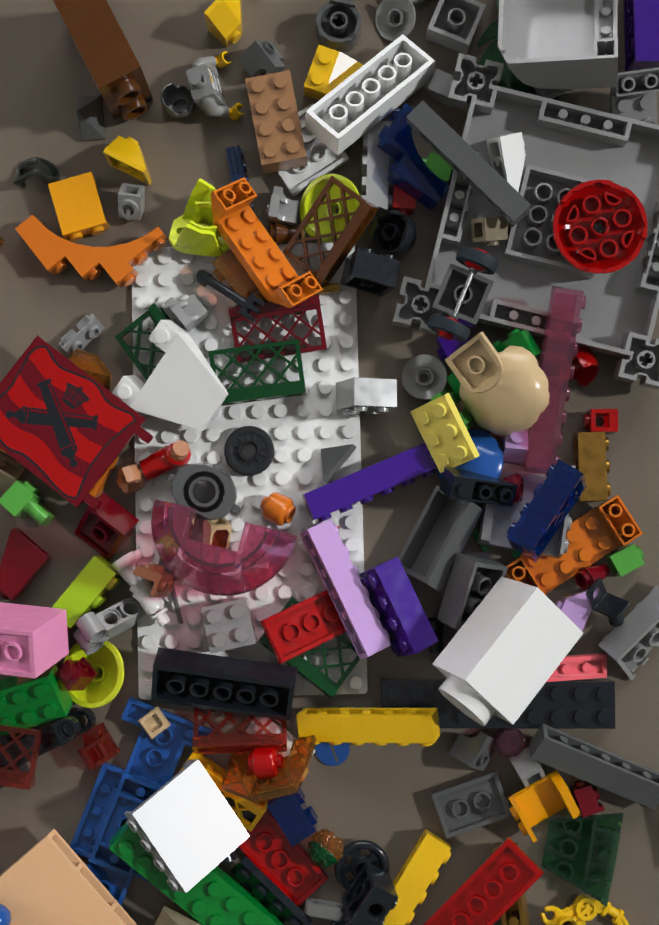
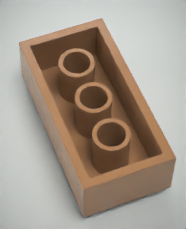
M290 70L245 78L263 174L308 166Z

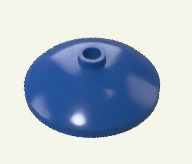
M468 429L469 435L480 456L454 467V469L467 470L498 479L504 463L503 452L499 443L485 431ZM437 468L438 476L442 480L443 473H440Z

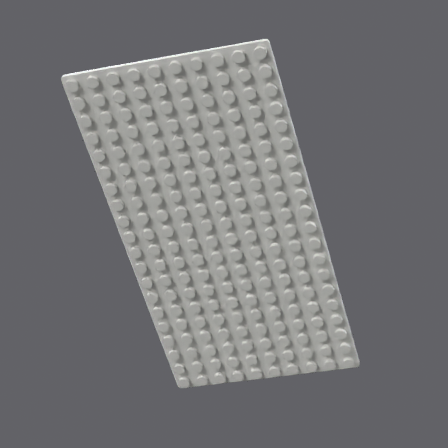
M307 243L309 254L319 252L318 243ZM322 243L323 251L331 250L333 247V243ZM277 244V246L283 252L287 244ZM295 244L291 252L296 256L304 255L303 245ZM355 245L348 254V256L355 251ZM162 247L158 251L151 252L143 264L134 266L138 275L132 283V322L148 311L147 308L154 303L160 304L173 321V318L176 316L167 307L165 302L171 297L183 301L194 294L210 316L190 332L185 327L183 329L189 333L209 365L208 351L235 348L228 309L241 306L211 286L206 285V287H203L196 280L197 272L199 270H206L212 274L213 278L246 299L249 298L251 293L253 295L262 294L232 251L224 257H210L183 253L175 250L173 247ZM284 254L298 276L307 273L305 269ZM320 255L309 257L310 265L316 271L321 265ZM345 260L329 283L339 282L340 291L319 295L327 349L301 353L306 395L220 406L203 431L138 412L146 419L141 427L153 436V439L146 443L137 435H134L135 462H137L138 467H141L139 463L141 460L173 442L185 441L188 443L191 451L190 460L186 465L193 463L218 464L233 480L237 488L235 504L240 507L238 514L231 511L224 517L231 523V538L228 549L222 556L211 557L206 553L203 542L204 519L192 517L176 503L172 495V482L167 480L169 474L176 475L183 467L162 474L150 481H146L144 477L145 487L135 492L136 518L139 519L136 525V550L139 549L142 553V557L136 565H145L146 562L159 564L161 549H163L187 576V578L176 580L174 585L183 624L178 622L171 593L166 597H162L164 609H168L165 613L170 621L161 627L155 619L152 620L148 617L141 606L137 627L139 698L142 700H151L153 664L158 647L210 654L201 607L248 597L257 643L210 655L279 664L276 656L258 642L264 633L260 621L280 612L291 597L302 602L326 590L300 535L305 530L320 524L318 519H311L302 495L361 470L360 412L348 415L344 414V410H336V383L353 377H359L356 289L340 284ZM316 309L307 310L301 319L313 326L318 319ZM303 311L295 312L294 314L299 317ZM290 313L284 314L279 323L290 330L297 318ZM275 315L271 317L277 320L280 315ZM149 317L143 321L142 331L152 333L154 322ZM262 317L256 326L268 333L275 322L268 317ZM245 320L237 321V332L245 337L252 325ZM299 321L292 332L303 339L310 328ZM317 323V325H316L314 328H315L316 330H318V331H319V324ZM277 324L269 335L278 342H281L288 331ZM254 328L247 339L258 345L266 335ZM312 330L305 342L312 347L322 345L320 335ZM133 333V346H136L137 333ZM141 334L140 347L151 349L152 342L148 339L150 335ZM289 334L285 341L296 340L297 338ZM238 336L239 344L243 340L240 336ZM267 337L263 344L273 343L274 341ZM245 341L241 347L250 346L251 344ZM303 343L300 348H306L308 346ZM295 345L285 346L289 350L296 349ZM155 346L156 350H161L158 346ZM263 349L266 353H273L270 349ZM139 350L138 360L141 364L149 365L151 351ZM155 352L154 366L158 365L165 353ZM240 352L241 358L251 356L247 352ZM231 353V354H228V355L231 356V357H233V356L235 355V353ZM296 354L285 355L284 357L291 361ZM225 355L214 356L215 365L221 370L230 361ZM277 357L270 367L281 374L288 363L282 358ZM266 358L261 360L268 364L272 358ZM296 358V360L293 362V364L298 367L297 358ZM254 360L248 370L258 377L266 366L258 360ZM250 361L240 362V364L246 367ZM233 362L225 373L236 380L243 369ZM133 363V375L145 383L147 380ZM292 366L283 375L290 382L300 380L299 371ZM216 369V376L218 377L221 372ZM268 369L261 380L267 385L273 384L279 376ZM245 372L238 383L243 387H251L256 379ZM224 375L219 379L226 390L233 384ZM280 379L278 383H283L285 381L283 379ZM258 381V383H257L255 386H260V385H263V384H261V383ZM235 385L233 389H238L240 387L238 385ZM244 426L261 428L270 436L274 445V457L269 467L262 473L253 476L241 475L232 470L226 462L224 447L229 435L236 429ZM251 444L244 446V456H254L256 453L255 447ZM354 444L357 447L356 450L331 480L326 483L323 478L321 449ZM202 480L195 486L194 493L199 501L206 503L213 500L216 490L210 481ZM274 492L291 498L296 507L292 521L282 526L265 520L262 516V509H260L263 498L265 496L269 497ZM360 501L351 504L353 509L341 514L339 510L330 513L332 517L329 519L338 527L339 537L348 548L349 558L360 574L364 572L363 508ZM217 531L213 534V539L217 537ZM347 632L341 634L351 642ZM336 637L324 643L325 649L337 647ZM340 641L341 647L346 646ZM321 645L316 646L310 649L309 651L320 650ZM351 649L341 650L343 663L352 662L357 656ZM338 650L325 652L327 665L340 664ZM322 652L309 654L310 663L314 667L324 666ZM306 654L300 655V656H302L305 660H307V659H306ZM367 657L359 660L335 695L365 694L367 692ZM349 665L343 666L344 672L349 667ZM340 666L327 668L328 677L337 683L341 677ZM323 668V669H318V670L321 671L323 674H325L324 668ZM297 673L294 696L325 695Z

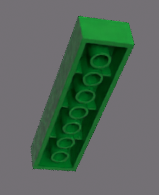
M126 822L110 840L109 849L202 925H283V922L276 915L272 914L268 907L218 866L211 870L187 893L175 892L166 881L168 877L164 871L161 872L153 862L155 858L151 852H147L140 844L141 838L138 833H134Z

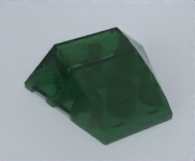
M624 813L590 815L584 818L578 816L575 819L572 817L551 818L549 820L541 866L566 882H570L581 889L582 892L589 894L607 907L618 856Z

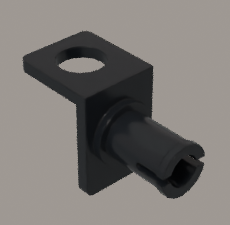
M597 578L586 592L589 604L593 611L607 616L611 626L619 627L624 622L622 614L630 606V603L627 600L607 593L602 579ZM599 587L597 597L593 598L594 591Z

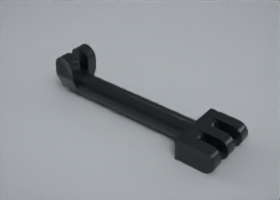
M199 270L196 274L197 282L203 287L209 285L241 306L238 313L250 322L254 320V317L248 312L252 311L255 314L260 312L253 305L255 303L261 307L265 305V302L252 293L248 299L244 298L213 278L212 274L206 270Z

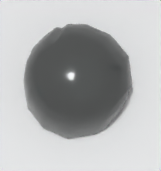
M169 83L162 88L160 99L163 110L167 115L174 118H184L194 111L196 103L192 98L191 90L184 84L175 86L173 83Z

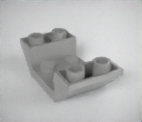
M659 67L618 73L617 87H611L610 113L657 125L656 92L659 91Z

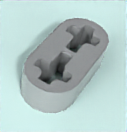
M308 898L305 900L304 913L313 917L339 921L343 914L341 912L343 904Z

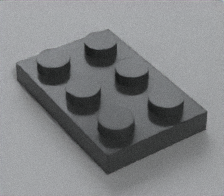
M496 770L431 792L446 839L512 816Z

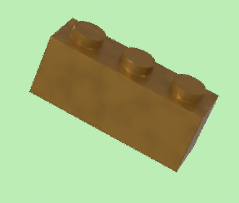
M605 432L573 434L575 473L578 474L575 486L576 502L607 501L608 496L611 494L610 483H607L610 462L606 460V451L609 450V439L605 437Z

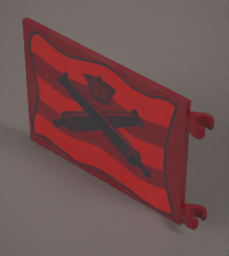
M38 335L0 382V448L77 508L83 501L93 509H98L101 506L102 502L91 495L90 491L134 435H137L146 443L153 439V436L141 427L146 420L143 416Z

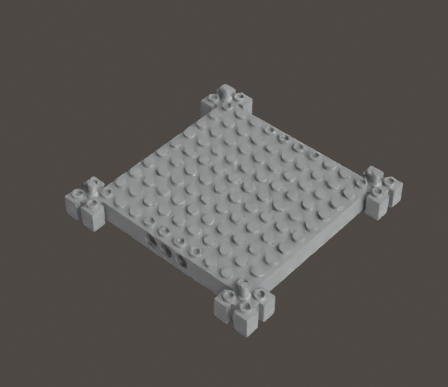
M459 53L446 106L464 110L465 104H469L461 138L489 165L486 139L522 132L526 156L518 193L531 204L530 211L514 227L507 221L508 240H499V245L485 246V241L472 242L471 219L500 217L502 215L453 169L424 288L420 287L422 280L403 277L398 298L405 301L404 304L397 303L392 325L409 329L411 323L420 324L418 331L436 335L437 333L427 325L432 314L439 315L430 310L450 263L468 270L469 268L456 260L457 252L461 246L479 248L498 260L499 264L493 275L477 272L478 275L494 281L478 323L511 331L528 329L531 336L624 358L616 362L612 379L632 383L639 378V386L659 389V339L651 340L659 309V125L498 86L504 66L503 63L486 59L484 66L476 64L477 57ZM591 180H610L624 188L630 189L642 203L647 216V237L638 256L627 266L612 273L592 274L574 267L561 255L553 236V218L560 201L571 189ZM595 223L593 230L603 234V226Z

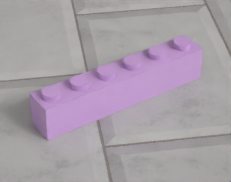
M329 519L302 532L300 535L359 659L369 657L391 645L389 633L382 627L379 613L370 602L369 592L359 579V571L349 558V550L339 537L338 527Z

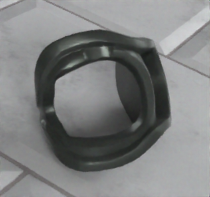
M32 157L19 165L17 178H15L13 184L25 188V180L35 175L44 184L48 185L60 180V172L48 160ZM33 164L37 165L34 170L23 174V168Z

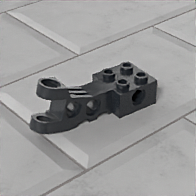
M80 708L68 714L67 717L60 718L16 741L12 733L0 736V789L30 773L26 762L75 739L78 735L90 730L96 723L94 712L89 708ZM79 714L87 717L88 724L86 726L80 724L78 720Z
M365 862L341 899L343 904L341 918L338 922L332 921L330 925H383L385 917L390 910L395 908L399 898L389 873Z

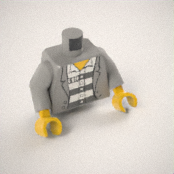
M224 51L215 57L197 58L193 62L191 69L186 70L194 102L208 116L228 117L229 115L234 121L241 118L245 114L239 112L243 105L236 103L231 108H228L218 71L215 67L223 68L231 64V61L227 62L224 59V56L228 55L229 52Z

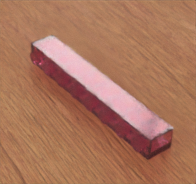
M552 286L539 362V367L548 379L549 404L528 430V452L523 462L525 472L553 475L554 469L558 468L559 456L556 455L557 448L561 447L563 441V433H560L561 424H565L567 417L564 406L565 402L569 401L571 392L570 388H568V382L574 375V365H571L572 358L577 355L578 342H575L576 335L581 332L582 319H579L581 309L584 310L586 304V296L583 295L584 291L580 289Z

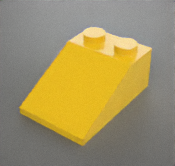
M318 45L304 83V96L316 100L322 99L360 69L363 64L339 51Z

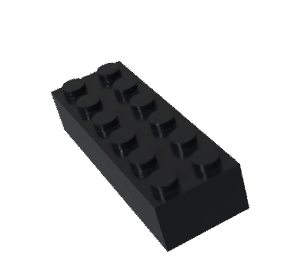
M158 647L153 664L151 701L290 721L298 667Z

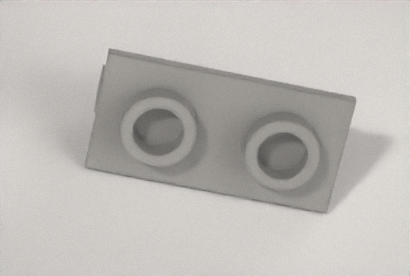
M92 313L89 316L86 314L76 324L80 331L76 333L71 329L60 338L62 341L58 344L72 358L80 353L85 346L98 337L106 328Z

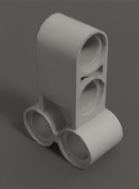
M127 598L97 614L88 612L76 622L78 629L74 632L73 637L85 654L91 655L99 650L105 641L133 627L137 622L141 606L137 600Z

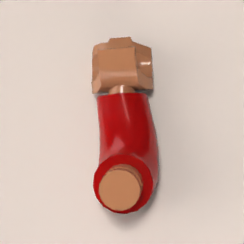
M182 440L173 442L139 462L141 467H138L137 462H134L129 466L121 468L116 479L119 488H122L125 494H131L145 487L144 477L146 481H150L162 474L185 466L191 457L188 443Z

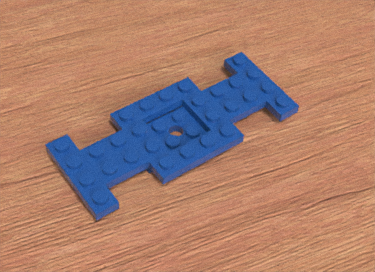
M130 696L121 719L142 727L138 720L157 706ZM162 708L160 710L171 725L152 740L142 727L126 769L106 761L103 762L70 845L76 854L89 858L87 867L121 906L133 876L150 883L109 849L110 840L122 827V821L127 818L124 813L136 809L172 779L185 745L207 753L216 731Z

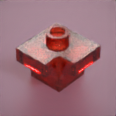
M103 722L81 735L84 747L79 749L78 752L88 770L97 768L120 752Z

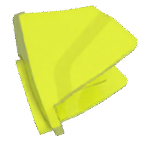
M203 179L197 180L190 194L184 214L173 220L169 242L175 250L183 253L224 257L232 250L218 232L217 226L213 224L211 193L216 189Z

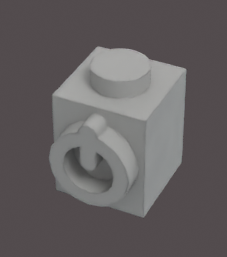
M122 183L118 192V218L126 219L127 221H140L145 210V186Z

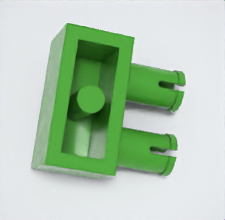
M17 480L0 498V504L14 517L26 518L30 515L40 526L43 524L44 526L49 525L55 518V515L41 504V500L44 498L39 494L41 489L32 482Z

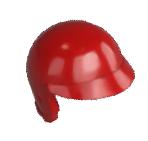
M576 346L568 349L560 359L558 379L566 382L576 378L579 385L582 387L588 386L595 379L599 371L596 355L593 351L584 347Z

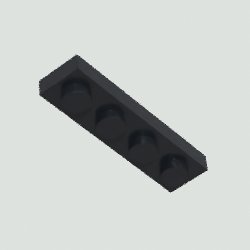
M246 856L231 868L230 871L237 880L243 883L285 925H310L312 923V920Z

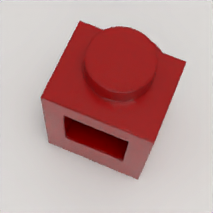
M589 409L587 414L583 415V427L587 428V432H605L609 434L619 432L618 409ZM596 418L602 420L601 426L596 425Z

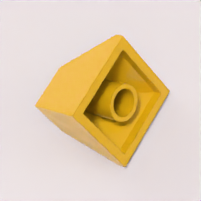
M118 136L103 151L110 166L150 185L152 182L142 150L138 145L139 142L129 136L126 139Z

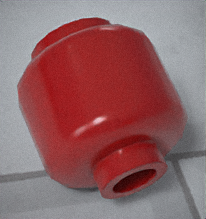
M273 746L255 748L252 754L248 756L249 772L253 773L257 779L274 778L279 774L280 769L284 767L283 755L279 754L278 750Z

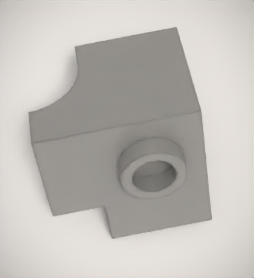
M274 186L270 204L267 203L265 217L269 218V224L277 222L296 227L299 201L288 199L283 193V187Z
M194 294L183 301L171 297L165 302L167 307L176 316L173 318V321L182 329L185 327L188 332L210 316Z

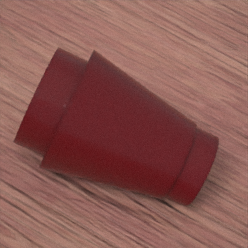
M606 564L583 567L576 572L575 581L581 589H589L597 578L604 580L608 577L610 570Z

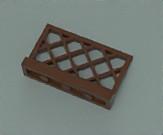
M331 176L282 253L307 272L310 271L319 283L329 284L379 208L362 198L337 178ZM335 184L340 187L341 198L331 200L329 191ZM355 198L361 204L355 212L348 213L346 200ZM342 201L344 214L333 216L331 203ZM327 204L329 217L318 219V208L321 205ZM345 217L346 227L343 231L336 232L334 219ZM329 220L331 233L321 235L319 222ZM315 224V237L306 238L305 228L307 225ZM332 236L333 247L331 250L323 251L321 238ZM317 239L319 252L309 254L307 241ZM302 242L304 255H294L291 252L292 248L296 243ZM320 255L321 265L316 271L311 267L309 257Z

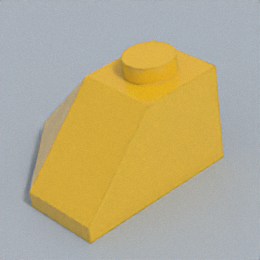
M215 0L204 12L207 29L228 48L232 43L238 42L242 36L241 0Z

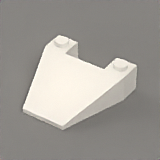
M160 320L148 339L165 352L164 356L145 383L135 375L123 376L112 393L135 411L203 431L228 396V392L189 333L172 320Z

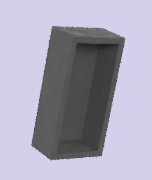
M436 485L398 558L406 574L441 591L452 570L456 554L462 552L484 510L472 501L448 498L439 489L440 486Z

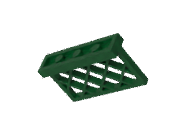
M157 303L148 307V311L115 336L146 380L152 374V369L156 368L153 365L155 352H165L163 350H156V345L153 342L151 349L140 347L141 334L151 335V332L142 331L143 321L150 317L154 322L155 329L160 320H171L163 307ZM129 332L137 333L136 346H128L123 337ZM139 350L151 351L149 365L141 364L138 360Z
M299 339L208 351L211 368L215 374L216 369L221 372L218 375V379L224 375L233 382L229 389L226 390L228 396L221 406L306 395ZM295 345L296 355L291 361L280 354L285 346ZM281 347L278 352L273 348ZM263 349H270L275 353V356L268 364L257 357ZM258 350L256 354H253L251 351ZM240 352H247L253 357L246 367L235 360ZM235 353L233 357L229 356L228 354ZM225 355L230 361L221 370L215 365L214 356ZM278 356L288 363L281 374L270 367ZM296 358H297L298 367L293 364V362L296 360ZM255 359L266 366L258 377L248 370ZM233 362L243 369L236 380L225 373ZM292 366L299 371L300 380L290 382L283 375ZM269 369L279 377L273 384L267 385L261 378ZM245 372L256 379L251 387H243L238 383ZM280 379H283L285 381L283 383H278ZM258 381H259L261 384H263V385H260V386H255V385L258 383ZM235 385H238L240 387L238 389H233Z
M291 597L281 611L289 608L292 604L299 603V601ZM264 632L258 642L274 654ZM342 635L336 637L337 647L325 649L323 643L320 650H308L300 654H306L307 660L298 655L284 663L288 666L298 667V674L326 696L333 698L360 660L357 655L352 662L343 663L341 650L351 649L355 653L356 650L353 644ZM340 641L346 646L341 647ZM338 650L340 664L327 665L325 652ZM322 652L324 666L314 667L310 663L309 654ZM349 665V667L344 672L343 666ZM340 666L341 677L335 683L328 677L327 668ZM323 668H324L325 674H323V673H322L321 671H319L318 669H323Z

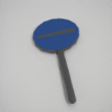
M321 742L316 745V755L325 765H340L347 759L350 751L349 744L351 743L330 745L329 742Z

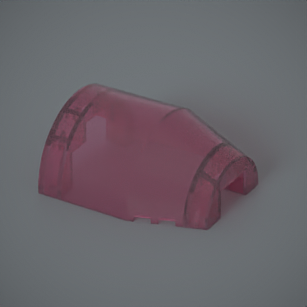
M157 499L154 501L151 518L152 536L162 562L179 581L206 594L219 596L238 595L266 584L287 565L299 537L296 535L245 522L238 551L190 539L197 509Z

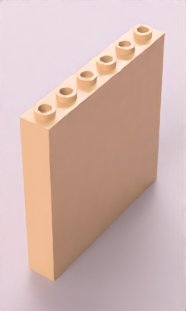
M55 829L50 831L0 875V904L6 906L10 911V925H137Z

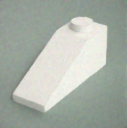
M522 132L486 139L490 166L518 192L526 156Z

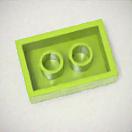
M94 556L52 606V608L66 609L67 626L70 629L77 627L76 622L84 614L91 612L96 607L99 608L107 599L105 594L111 589L114 590L122 581L120 575L112 568V563L103 556Z

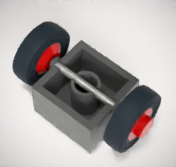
M461 246L457 252L456 260L469 269L466 270L450 263L430 310L439 315L432 314L427 326L438 333V336L443 339L466 342L470 334L468 327L474 328L494 283V281L478 275L477 272L493 275L497 270L499 262L482 249Z

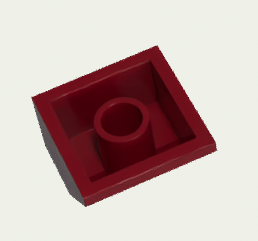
M103 492L97 498L102 502L101 506L98 509L88 506L74 534L110 561L132 534L139 519Z

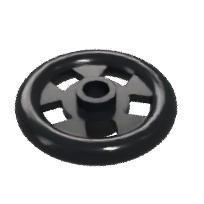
M357 840L344 846L336 857L337 864H334L335 877L345 890H348L354 879L349 881L345 875L351 871L356 878L361 870L357 866L361 863L365 864V862L373 865V861H379L380 869L387 873L389 872V860L386 852L378 844L369 840ZM361 850L371 851L369 857L360 855ZM349 855L354 857L350 865L345 863Z

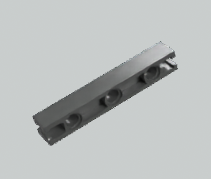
M423 100L406 116L408 120L407 125L513 227L530 211L531 204Z

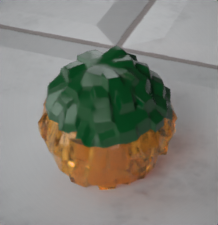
M322 829L320 832L317 831L313 836L309 837L308 852L315 866L329 867L339 863V860L343 857V840L334 836L335 833L330 832L328 829Z

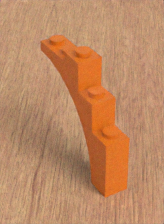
M33 214L15 228L45 268L53 275L63 272L70 262L86 281L96 279L102 273L101 270L105 269L121 288L123 286L127 287L135 281L138 272L134 269V266L143 264L151 252L160 250L165 245V241L168 240L162 230L157 227L145 236L125 244L110 247H91L76 244L57 236L48 230Z

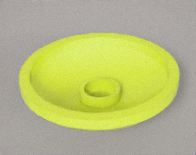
M338 174L319 176L308 185L303 193L300 202L301 222L331 176H334L360 195L356 186L348 178ZM334 184L329 191L331 200L341 198L340 187ZM355 198L346 200L348 213L355 212L361 204ZM342 201L331 203L333 216L344 214ZM327 204L321 205L318 208V219L329 217ZM337 207H339L338 214H336ZM345 217L334 219L336 232L343 231L346 227ZM330 221L319 222L321 235L330 234ZM315 224L307 225L305 228L306 232L311 237H315ZM332 236L321 238L322 242H333Z
M105 641L102 647L91 655H86L79 644L76 643L69 650V654L66 655L63 664L66 660H80L82 657H85L98 675L84 690L68 691L73 702L82 707H102L110 703L122 687L125 672L121 654L109 641Z

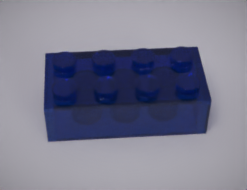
M560 459L556 465L552 464L546 473V480L543 484L539 483L533 492L534 498L530 504L527 502L520 512L521 517L517 523L513 522L507 531V539L512 548L535 563L587 487L584 474Z

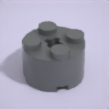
M330 0L329 3L320 7L316 17V33L320 45L339 52H349L357 44L361 33V15L351 1Z

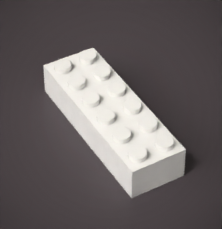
M402 34L306 111V129L338 156L428 83L433 77L435 60Z

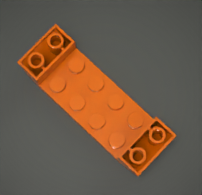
M245 177L211 193L213 224L217 226L218 232L266 300L293 308L323 290L310 271L301 276L297 275L249 205L257 197V194Z
M616 495L572 521L570 530L566 532V539L569 540L568 550L559 559L524 553L506 565L508 567L506 577L538 587L546 595L573 577L580 568L588 567L619 546L627 545L642 535L643 532L620 497Z

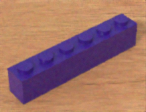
M423 443L302 495L311 519H318L320 523L331 518L330 513L339 510L341 514L353 509L351 504L360 501L362 505L374 500L372 495L381 492L383 496L395 491L393 486L401 483L404 487L414 483V477L422 474L423 478L435 474L437 466L426 444Z

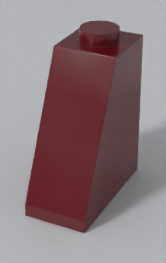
M13 528L10 531L0 564V596L6 600L9 598L11 600L17 599L53 558L19 528Z

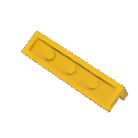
M194 749L188 760L199 759L219 791L222 792L223 797H230L234 800L235 806L231 807L242 825L251 832L266 812L270 800ZM249 810L256 817L250 822L243 817L242 811Z

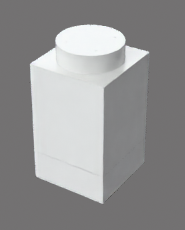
M501 576L432 665L447 678L438 690L461 712L482 726H485L493 715L514 724L576 644L583 632L538 587Z

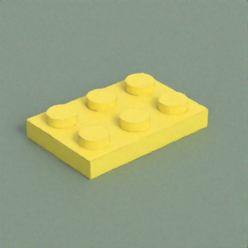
M449 393L410 411L440 473L444 472L445 467L454 468L480 456Z

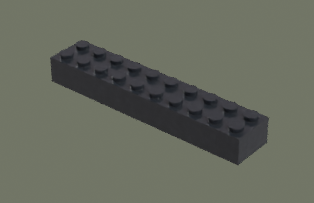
M381 678V708H438L439 728L539 729L543 723L555 729H615V681L610 679L546 682L514 724L493 715L488 723L482 726L461 712L441 694L438 689L446 679Z

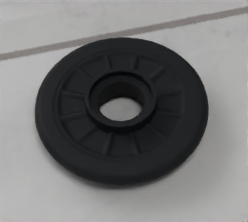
M244 426L236 429L229 435L225 443L224 455L226 462L232 470L241 475L253 476L262 473L269 467L274 457V445L270 436L261 428ZM248 444L253 445L256 449L254 456H244V446Z

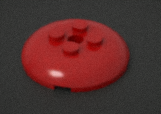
M591 180L577 185L562 198L553 218V236L561 255L574 267L592 274L612 273L627 266L638 256L647 237V216L642 203L630 189L624 188L610 180ZM595 223L603 226V234L593 230Z

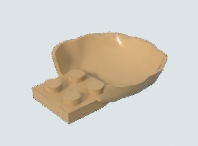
M480 332L445 359L460 381L459 395L464 409L473 416L481 428L503 437L531 428L549 404L548 379L539 367L535 356L523 347L511 345L502 352H497L486 335Z

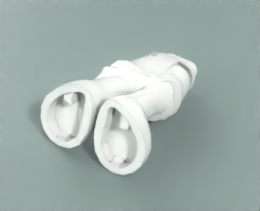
M139 549L134 552L131 551L116 560L111 566L131 586L129 590L134 593L132 597L140 603L148 617L152 620L155 619L161 627L170 621L165 613L168 609H164L162 597L150 596L154 583L133 574L136 563L142 557V553Z

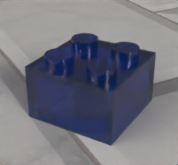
M293 782L270 796L267 807L292 847L315 833L318 823V816L312 806L307 807L305 794L300 786L295 787Z

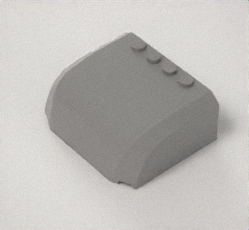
M499 0L498 49L516 78L524 84L535 88L586 89L617 87L618 0Z

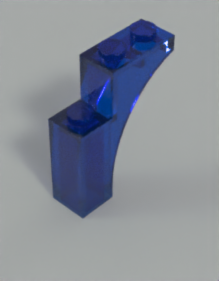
M405 103L401 110L396 108L390 117V120L393 121L390 127L385 125L377 136L381 139L377 147L395 159L388 169L392 173L387 180L430 210H433L450 185L437 177L420 157L413 141L411 127L407 125L408 120L406 119V116L413 108Z

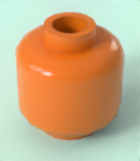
M277 492L272 493L269 497L265 496L260 505L263 518L278 526L290 523L296 512L293 500Z

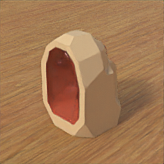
M225 518L204 520L203 542L205 551L211 557L222 556L229 547L231 523Z

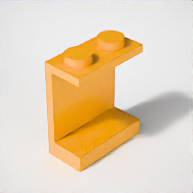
M92 172L48 184L62 235L71 242L79 241L88 234L100 235L110 228L105 219L96 188L98 185Z
M557 770L508 797L513 806L509 808L511 814L516 821L519 819L521 821L517 823L524 836H530L533 843L537 839L531 828L562 809L566 808L573 819L582 815L566 783Z

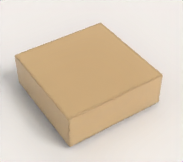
M158 706L138 720L151 740L171 725Z

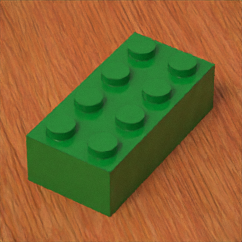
M56 664L37 678L12 676L0 680V736L67 717L73 701L67 688L55 675L58 670Z

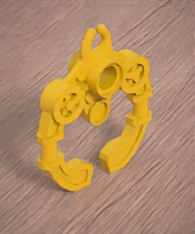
M586 894L578 895L572 905L563 909L553 905L545 906L543 908L545 912L552 911L554 913L551 920H548L543 912L539 915L545 925H562L566 921H569L568 925H586L585 921L593 920L597 913L603 917L606 914L612 917L611 921L616 925H629L622 909H616L607 900L591 898Z

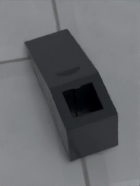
M445 467L439 489L450 499L512 507L518 484L467 470Z

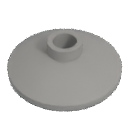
M383 0L376 11L375 22L377 30L383 38L389 41H395L402 34L407 37L414 27L416 13L410 0ZM400 15L401 19L398 23L397 18Z
M423 354L411 358L402 371V383L405 390L411 396L421 400L431 399L442 392L447 382V372L443 363L431 355ZM420 375H427L428 381L422 382Z

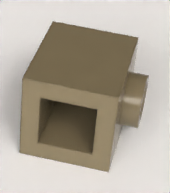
M503 216L471 219L472 242L485 241V246L499 245V240H508L507 220Z

